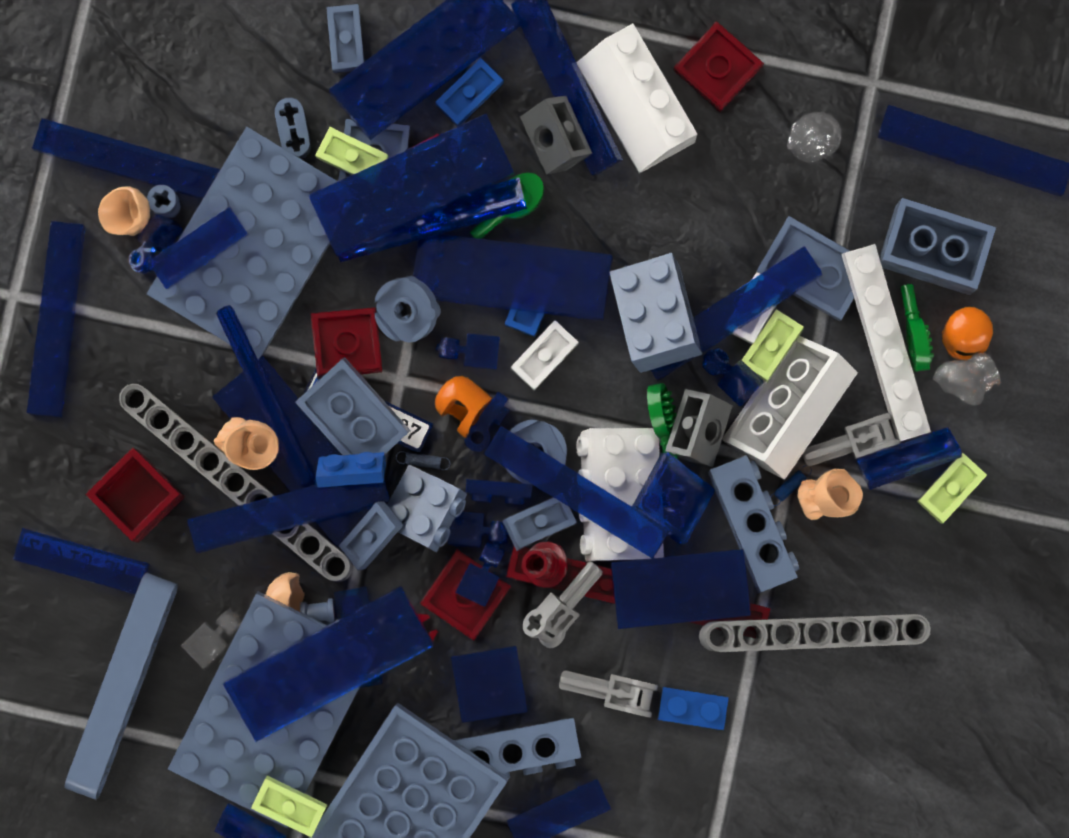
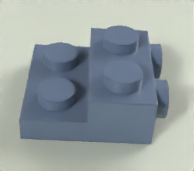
M409 464L387 506L403 525L398 533L437 553L439 547H442L449 538V528L453 520L464 510L467 494L461 489Z

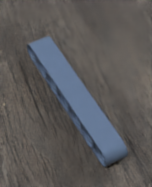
M145 573L67 775L65 789L95 800L100 796L176 596L177 583L149 573Z

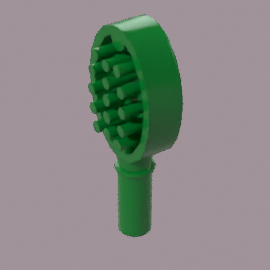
M522 173L509 179L497 195V208L491 211L490 215L470 231L471 235L479 241L499 223L501 224V221L505 218L520 219L533 212L544 196L545 188L541 178L533 173Z
M906 284L900 288L905 309L906 339L910 361L915 372L929 370L930 362H932L934 353H930L933 350V346L930 345L932 339L929 338V326L924 325L922 318L919 317L920 312L918 311L913 284Z
M664 383L649 385L647 389V402L650 420L655 434L661 440L660 445H662L667 473L678 472L680 467L677 456L665 451L675 422L674 418L677 416V413L673 412L676 409V406L672 405L674 398H670L672 391H668Z

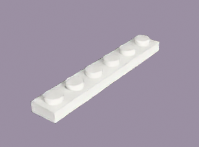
M873 244L843 253L841 255L888 413L891 415L890 420L895 437L899 441L929 433L931 432L876 245Z

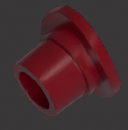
M549 541L540 542L532 546L522 560V569L528 579L535 585L543 588L554 587L561 583L568 568L565 551L558 544Z

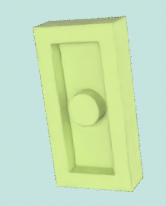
M329 127L315 155L317 159L375 186L389 158L388 154L332 127Z
M776 309L754 344H752L741 360L740 365L768 383L804 330V326Z
M961 453L917 502L942 524L981 483L987 474L964 453Z
M266 776L251 809L312 838L327 804L274 778Z

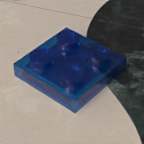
M665 452L659 456L631 508L679 545L686 544L715 489L669 452Z
M517 646L451 657L462 723L527 712Z

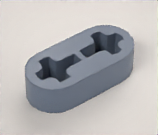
M284 98L275 107V118L281 146L298 158L303 159L311 150V140L305 112L297 99ZM292 106L294 111H298L293 116L295 125L290 126L287 117L281 116V114L286 113V107ZM293 132H297L301 142L305 141V144L300 145V151L295 152L292 147H288L293 142L291 135Z

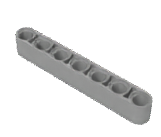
M916 614L712 621L702 626L699 632V640L705 649L716 652L917 645L928 639L931 627L925 617ZM911 620L917 625V633L912 638L906 633V625ZM879 621L885 626V634L881 639H877L873 632L875 624ZM847 622L853 628V635L848 641L844 640L841 635V628ZM813 624H817L821 630V636L816 642L811 641L808 635L809 628ZM781 625L786 626L789 632L788 639L784 643H780L776 639V630ZM748 626L753 627L756 631V639L750 645L743 639V632ZM716 627L720 628L724 634V639L718 646L713 645L710 641V633Z

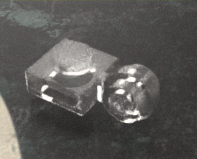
M226 610L215 621L219 626L216 630L207 622H204L181 647L202 669H207L229 647L221 636L224 633L231 636L239 629L242 623L240 620L241 615L237 611Z

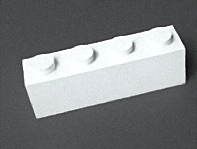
M633 23L605 38L576 62L582 76L639 174L695 143L697 132Z
M799 336L768 383L762 380L722 440L742 455H747L751 461L754 460L761 468L785 480L858 372L839 353Z

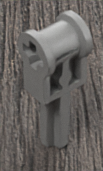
M890 413L844 428L845 435L807 447L802 454L806 465L811 467L850 453L853 454L854 459L899 445L900 441L895 439L889 422L891 418Z
M588 562L559 597L550 592L537 609L530 611L526 615L523 622L524 633L531 638H539L541 644L547 648L557 647L565 638L566 631L580 616L574 607L602 575V570L593 562ZM534 620L540 621V624H541V625H539L538 623L534 622ZM548 632H550L551 634H553L554 637H550L549 634H548Z
M567 670L562 672L559 682L561 690L605 700L604 707L649 718L652 715L649 709L653 691H656L658 685L613 674H611L609 681ZM642 690L643 694L641 698L640 706H637L639 694Z

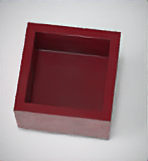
M135 448L126 453L85 494L131 541L139 543L185 498Z

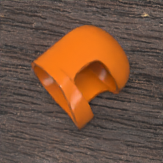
M964 307L956 310L949 317L942 331V342L948 354L959 361L971 362L980 358L988 349L993 336L991 319L983 310L975 307ZM956 351L976 354L971 356H963L958 354Z
M456 376L448 380L440 388L435 398V408L441 417L450 414L461 422L457 432L466 438L469 431L488 410L493 402V398L468 377ZM459 401L465 407L455 404V402Z

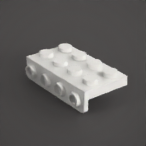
M590 428L582 431L577 439L576 448L578 456H581L578 486L582 489L583 502L579 505V518L584 524V535L580 539V550L585 555L586 562L664 559L659 438L653 428Z

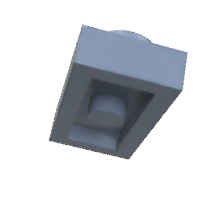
M359 4L326 7L333 73L365 70Z
M563 493L510 516L503 521L516 551L577 523Z
M384 501L376 502L339 547L358 571L366 569L403 525Z

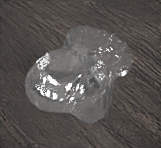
M812 112L806 114L792 125L787 149H791L792 153L801 161L816 162L833 155L842 141L841 126L837 119L829 113Z
M976 353L967 360H953L943 363L936 369L933 380L939 383L945 393L954 394L962 401L971 405H980L984 399L985 392L990 391L994 384L998 386L1001 384L996 364L986 353Z

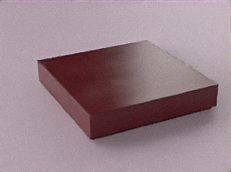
M716 21L674 66L673 71L721 112L756 75L764 63Z
M376 307L311 313L317 379H321L343 358H346L360 375L382 373L378 325L374 314L376 313Z
M457 549L420 604L474 641L511 586Z

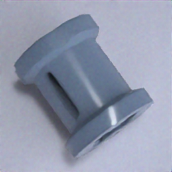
M157 185L149 191L147 199L150 209L159 218L166 220L178 215L181 205L180 199L174 190L166 185ZM160 199H169L170 204L168 206H160L158 201Z
M329 598L327 602L307 604V602H300L301 613L325 625H330L331 628L337 627V612L334 598Z

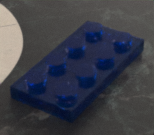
M744 549L611 563L618 629L751 616Z

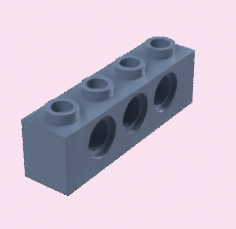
M746 455L711 469L708 475L757 593L798 578L795 572L800 570L797 559L792 551L789 553L786 551L783 540L787 539L781 522H774L770 510L774 509V505L768 491H761L757 481L761 479V474L754 460L749 462ZM744 484L750 488L751 498L749 501L741 502L735 497L734 489L736 485ZM756 514L763 519L764 527L761 532H752L748 528L747 518L750 515ZM763 545H771L776 550L774 562L766 563L760 558L759 552Z
M574 718L454 740L471 753L477 750L485 751L490 758L489 765L509 778V772L523 770V775L543 772V765L555 763L556 769L575 766V759L581 758ZM550 738L554 742L555 750L550 756L544 757L537 753L535 746L539 739ZM516 744L522 749V758L518 762L510 763L505 760L503 749L507 745Z

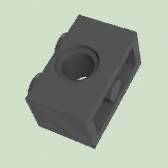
M567 96L545 99L520 116L546 175L567 171L593 154Z
M685 389L665 451L688 462L713 467L733 405L711 394Z

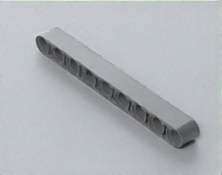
M130 384L122 389L119 401L126 412L321 575L333 582L345 581L352 573V563L342 551L245 470L231 463L223 452L154 394L139 384ZM136 392H142L144 395L143 404L138 408H131L129 403L130 397ZM159 413H167L169 416L167 426L162 429H156L154 425L155 417ZM186 433H191L194 437L192 447L187 450H181L179 447L180 437ZM210 454H216L219 458L217 468L212 471H206L203 465L204 459ZM237 474L242 475L244 486L237 492H231L228 486L230 478ZM261 495L267 496L269 499L268 509L262 513H256L253 508L255 498ZM285 516H291L295 523L294 528L290 533L282 534L278 529V522ZM309 537H316L320 543L318 552L313 555H307L303 550V543ZM334 558H341L345 563V570L339 576H332L328 571V564Z

